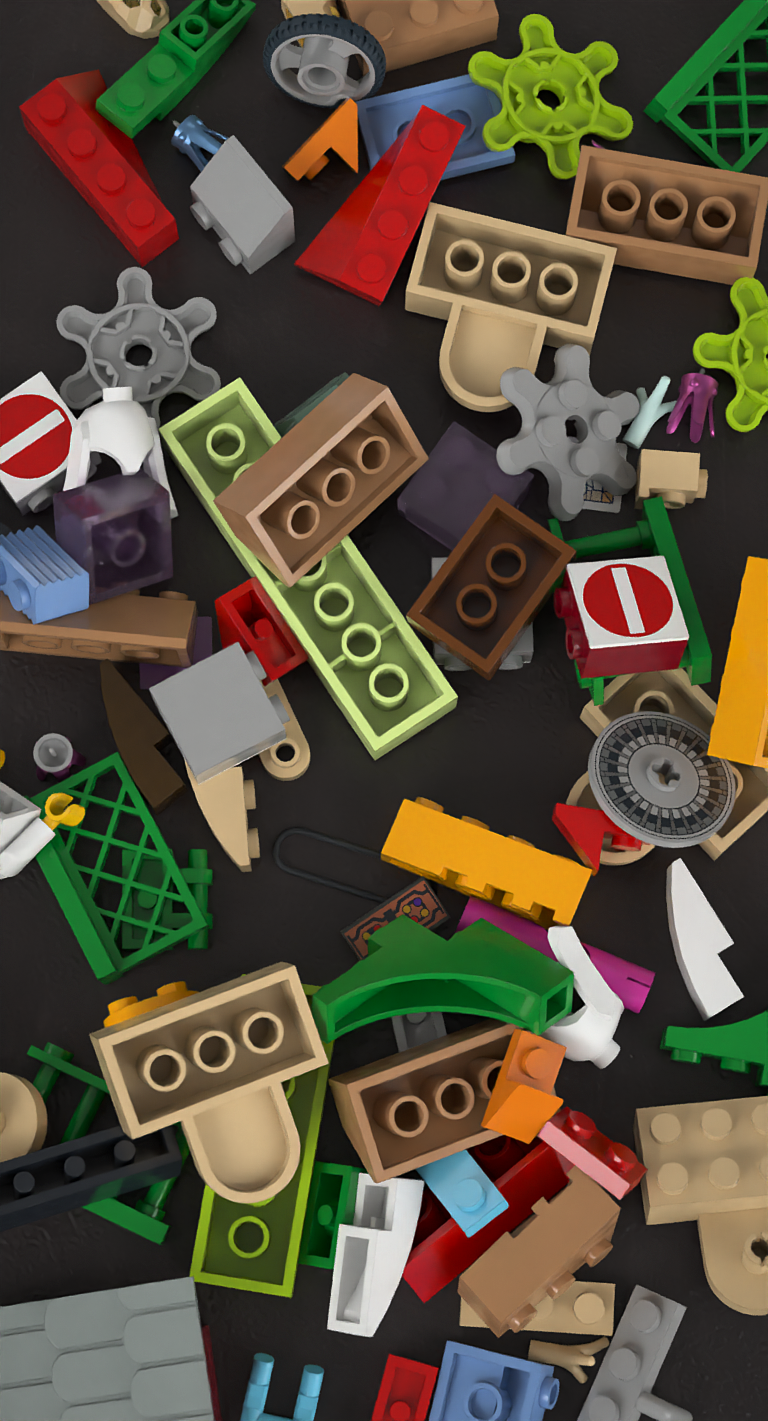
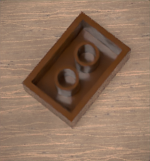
M494 493L406 614L408 623L490 681L555 589L562 582L567 564L576 562L577 551Z

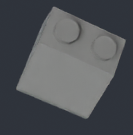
M232 135L223 143L190 186L193 200L190 210L205 230L212 227L220 236L222 241L219 242V246L228 260L234 266L241 262L249 274H252L295 242L293 207L237 138Z

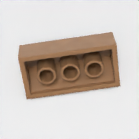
M582 145L565 236L617 248L613 263L615 265L733 285L738 279L743 277L753 279L757 268L768 202V177Z
M353 373L218 495L213 502L234 535L284 585L291 588L429 458L388 386Z
M89 585L88 609L33 625L32 620H28L27 614L24 615L22 610L16 611L8 595L5 596L4 592L0 591V650L98 660L108 658L109 661L189 668L193 665L198 609L196 601H188V595L179 592L163 591L159 593V598L139 596V590L129 587H112L110 593L91 591V586Z
M491 1018L328 1079L343 1129L373 1182L378 1184L502 1136L503 1134L482 1127L481 1123L514 1029L523 1030L531 1034L534 1033L517 1025ZM553 1086L551 1095L556 1096L555 1089Z

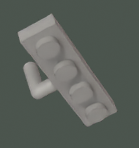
M636 1284L577 1421H638L641 1413L658 1421H693L689 1411L650 1394L687 1307Z

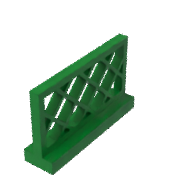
M744 0L644 109V112L656 124L662 120L712 168L740 173L768 142V128H748L747 104H768V95H746L745 72H768V62L744 63L743 43L747 39H766L768 58V0ZM765 20L766 30H756ZM735 53L736 63H726ZM717 72H736L738 96H714L713 76ZM705 86V96H695ZM738 104L740 128L716 129L715 105ZM686 105H706L707 129H691L677 115ZM708 137V144L702 138ZM717 137H740L741 157L733 166L729 165L717 153ZM749 137H759L749 146Z
M119 752L110 755L32 798H29L27 795L24 796V798L41 809L39 817L41 820L47 816L45 811L46 801L55 793H65L73 798L80 799V806L84 807L85 813L89 802L114 809L106 836L81 829L84 817L75 826H66L60 823L53 830L56 835L35 855L98 981L108 985L123 977L122 973L209 927ZM115 768L123 782L117 802L92 796L97 777ZM86 784L83 793L75 791L78 787ZM128 794L136 808L125 806ZM122 812L141 817L145 828L139 846L113 839ZM59 830L70 833L67 844ZM78 835L103 842L95 869L75 863L72 853ZM150 836L158 852L147 849ZM111 845L136 852L128 879L103 872ZM144 855L163 860L166 865L167 872L161 889L136 882ZM81 873L92 876L89 887ZM100 878L125 885L117 913L98 908L94 900ZM172 880L181 895L169 892ZM133 888L159 896L150 923L124 916ZM166 898L186 904L194 920L176 931L158 926ZM103 916L115 919L111 931ZM122 922L148 929L142 949L124 958L116 943ZM156 932L166 935L153 942Z

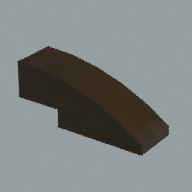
M107 658L100 663V675L108 722L119 753L134 782L158 816L188 791L182 779L159 753L172 742V739L165 727Z

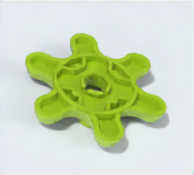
M540 14L527 15L519 26L523 50L518 57L503 59L492 52L481 51L474 54L469 61L468 71L473 83L494 92L502 104L501 112L485 123L482 130L483 141L486 147L493 152H503L511 149L518 141L523 143L534 142L546 153L548 167L554 177L563 180L573 178L577 174L580 158L579 141L583 135L595 134L609 141H618L626 138L633 129V120L628 111L608 103L599 91L601 79L605 75L612 73L617 67L618 54L614 47L603 41L591 43L580 53L572 54L565 52L557 45L554 38V28L546 17ZM550 90L555 93L560 100V106L552 110V107L543 104L539 98H536L538 91Z
M743 277L738 279L730 289L732 305L740 318L738 329L728 335H719L713 332L700 335L694 342L693 355L699 365L706 368L723 369L734 378L737 394L726 408V420L732 429L739 432H748L760 423L762 416L768 411V358H766L768 354V297L760 281L755 278Z

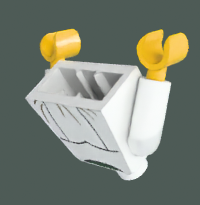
M0 749L1 769L5 761V752ZM0 782V879L17 875L56 835L53 830L60 823L66 826L78 825L85 816L84 807L72 804L64 812L65 807L72 801L73 797L65 793H55L46 801L45 811L47 816L41 820L39 818L41 813L39 807Z

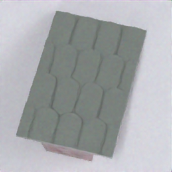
M194 1276L0 1307V1421H222L209 1325L201 1326Z

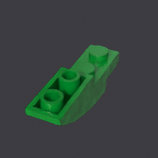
M194 0L160 32L158 44L97 99L95 110L131 139L153 118L161 121L193 89L224 53L255 11L256 4L251 0Z

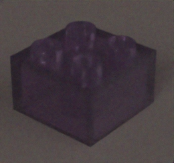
M453 421L429 454V459L419 468L398 497L397 513L453 551L494 493L518 509L531 491L534 475L527 470L518 475L506 474L498 465L496 458L497 450Z
M141 468L134 475H123V473L53 494L56 542L89 573V605L173 577L170 493Z

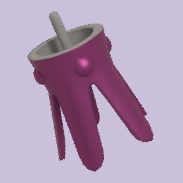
M704 368L700 369V373H688L682 376L681 385L679 386L680 396L670 414L666 429L667 434H672L676 430L686 408L690 404V439L693 443H697L701 438L707 406L710 435L715 437L713 400L714 396L718 393L717 388L719 384L714 378L704 375Z
M51 733L44 735L36 742L33 755L37 763L36 774L39 780L43 781L47 773L50 772L60 783L71 777L69 768L72 764L78 766L85 765V757L72 748L70 738Z

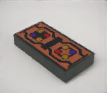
M422 876L340 932L360 961L368 957V937L377 929L386 926L402 914L430 931L451 917Z

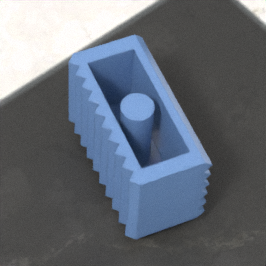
M36 525L33 530L28 527L24 532L19 529L16 534L10 532L7 537L2 534L0 535V591H3L5 596L8 595L16 611L22 610L24 615L27 614L28 620L31 619L33 625L89 608V573L41 527Z

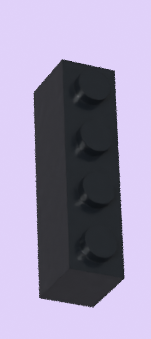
M120 1125L0 1162V1232L180 1176L183 1159L172 1125L135 1139L124 1133Z

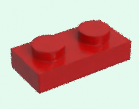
M567 1106L550 1118L538 1135V1137L619 1200L638 1185L648 1170L638 1162L637 1156L631 1149L623 1144L611 1141L596 1129L595 1123L587 1115L579 1111H572Z
M389 1353L371 1421H425L439 1368Z

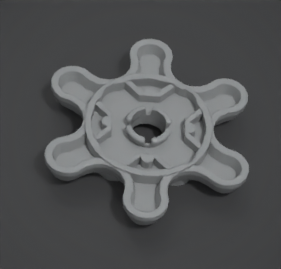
M131 267L121 272L117 279L118 302L110 312L94 314L78 305L62 309L56 320L58 331L64 338L80 344L86 352V363L83 368L63 381L60 387L62 400L67 407L74 410H82L89 407L99 398H103L102 389L132 387L133 401H137L145 409L147 417L155 418L157 429L160 428L161 423L159 406L167 395L184 393L194 400H205L220 390V377L211 367L203 366L196 362L191 354V344L196 336L209 330L214 325L217 317L214 304L203 297H195L177 309L168 310L161 308L152 298L153 283L149 273L142 268ZM145 345L152 350L153 354L147 366H134L129 362L127 363L126 354L132 346Z
M565 344L558 348L554 357V376L548 383H542L529 370L520 367L507 369L500 379L502 394L518 408L522 416V427L516 437L500 443L496 454L498 465L509 475L521 474L529 468L541 471L549 484L548 508L551 514L560 521H570L582 510L584 486L587 481H597L611 495L621 496L627 494L637 480L635 469L620 455L616 447V437L621 432V426L628 425L637 416L639 401L634 394L623 390L613 391L605 397L600 395L593 388L589 378V354L584 347L576 344ZM566 419L576 420L574 425L579 442L573 443L566 436Z

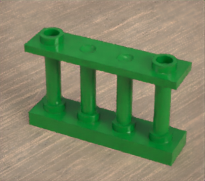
M662 496L643 500V520L636 521L635 527L568 541L563 540L558 519H549L548 531L577 551L576 559L640 546L641 550L649 549L651 557H665L689 634L678 669L686 667L691 686L711 682L712 652ZM575 660V669L580 688H589L594 706L604 704V679L622 675L581 678Z
M47 1042L44 1050L31 1045L27 1055L43 1062L33 1085L39 1091L44 1103H46L61 1071L88 1084L59 1144L86 1136L106 1093L110 1094L106 1081L72 1065L71 1062L74 1054L52 1043ZM179 1121L173 1125L179 1127L175 1138L183 1159V1167L190 1148ZM177 1177L152 1184L144 1201L139 1199L135 1208L117 1200L118 1195L82 1206V1208L159 1245H164L172 1226L162 1221L166 1214L162 1208Z

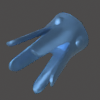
M196 115L187 117L181 124L176 120L173 121L177 129L171 140L172 145L179 148L180 152L186 153L202 172L209 162L199 149L203 148L215 155L222 144L211 135L225 141L229 137L208 129Z

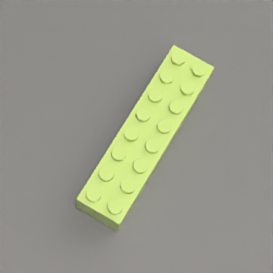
M240 377L158 429L162 446L251 578L257 577L308 655L309 659L307 661L374 760L385 755L456 708L457 694L348 535L291 588L284 585L234 535L213 500L281 439V436Z

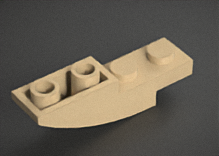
M185 761L195 796L212 833L225 853L241 872L252 871L251 858H260L258 829H248L247 810L256 809L254 780H244L242 767H232L198 785Z

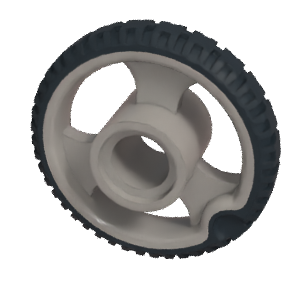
M309 13L308 15L301 14L300 16L288 18L270 32L264 46L263 65L271 82L281 92L286 93L287 96L307 105L333 109L338 108L346 98H351L356 102L375 95L385 77L386 57L379 41L368 30H365L364 27L358 26L357 23L351 22V20L343 19V17ZM305 38L303 48L291 44L292 41ZM357 53L362 55L369 67L368 73L358 81L346 75L349 57ZM289 68H299L298 75Z

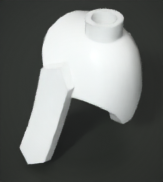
M132 387L102 389L103 401L85 409L78 418L75 429L71 432L67 473L56 513L59 525L73 528L78 524L91 463L90 451L102 452L113 457L120 465L123 475H134L139 471L143 462L146 501L164 521L177 517V509L165 472L160 436L155 418L147 417L145 409L137 401H133Z
M561 925L550 927L547 938L551 949L559 963L574 972L573 986L586 1005L575 1014L572 1012L568 1013L539 1035V1037L567 1047L564 1055L565 1058L572 1061L590 1060L599 1069H603L615 1059L620 1050V1046L612 1040V1037L624 1010L623 1003L618 995L610 989L591 962L573 927Z

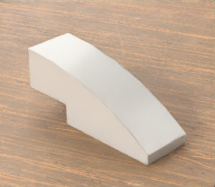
M679 858L667 868L666 902L669 931L676 960L687 990L705 1021L744 996L718 956L719 953L730 947L734 942L684 862Z
M359 1173L353 1225L339 1224L327 1329L373 1337L397 1289L411 1250L420 1213L424 1181L393 1177L377 1184L373 1182L369 1174Z

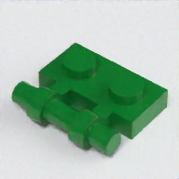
M192 849L188 850V868L179 869L209 927L188 938V949L207 950L208 930L213 929V914L208 913V886L213 885V870L208 869V850ZM122 850V878L124 879L129 877L136 852ZM144 855L136 882L161 889L167 872V867L163 860ZM173 880L169 889L171 893H173V886H176ZM122 885V895L125 889V885ZM133 888L124 916L150 923L159 896ZM166 898L158 926L177 930L194 921L189 910L188 913H173V900ZM122 922V949L124 951H138L142 949L148 929ZM156 932L153 942L166 935Z

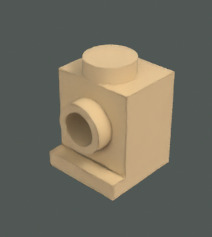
M642 449L637 461L634 509H643V500L661 496L665 508L669 509L683 508L685 503H693L695 498H705L708 472L707 469H699L700 453Z

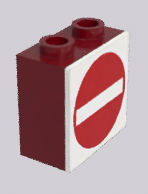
M664 556L567 564L561 588H556L554 592V607L557 617L564 618L567 627L565 639L567 654L570 659H576L581 678L678 669L689 634Z

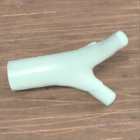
M662 376L649 398L645 388H638L636 390L639 412L623 438V441L629 446L639 449L653 424L664 414L673 410L677 401L661 404L670 383L669 377Z

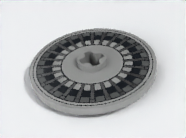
M635 712L614 720L598 736L588 761L591 789L606 815L618 827L633 837L662 847L681 848L693 846L715 835L732 812L736 787L728 760L707 755L710 737L692 723L662 712ZM657 773L665 775V783L667 785L659 782V774Z

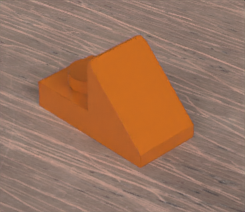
M346 98L283 164L282 167L296 181L303 175L311 180L328 163L329 159L324 153L329 148L355 173H358L357 104L351 98Z
M514 1029L481 1126L530 1144L546 1122L550 1120L563 1104L564 1099L551 1095L567 1047L529 1032Z

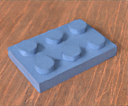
M469 74L355 102L357 104L358 126L370 169L376 165L417 115L422 104L466 126L441 180L515 161L513 146L511 149L503 152H493L484 144L482 136L483 127L489 119L501 112L502 107L500 99L496 94L474 84Z

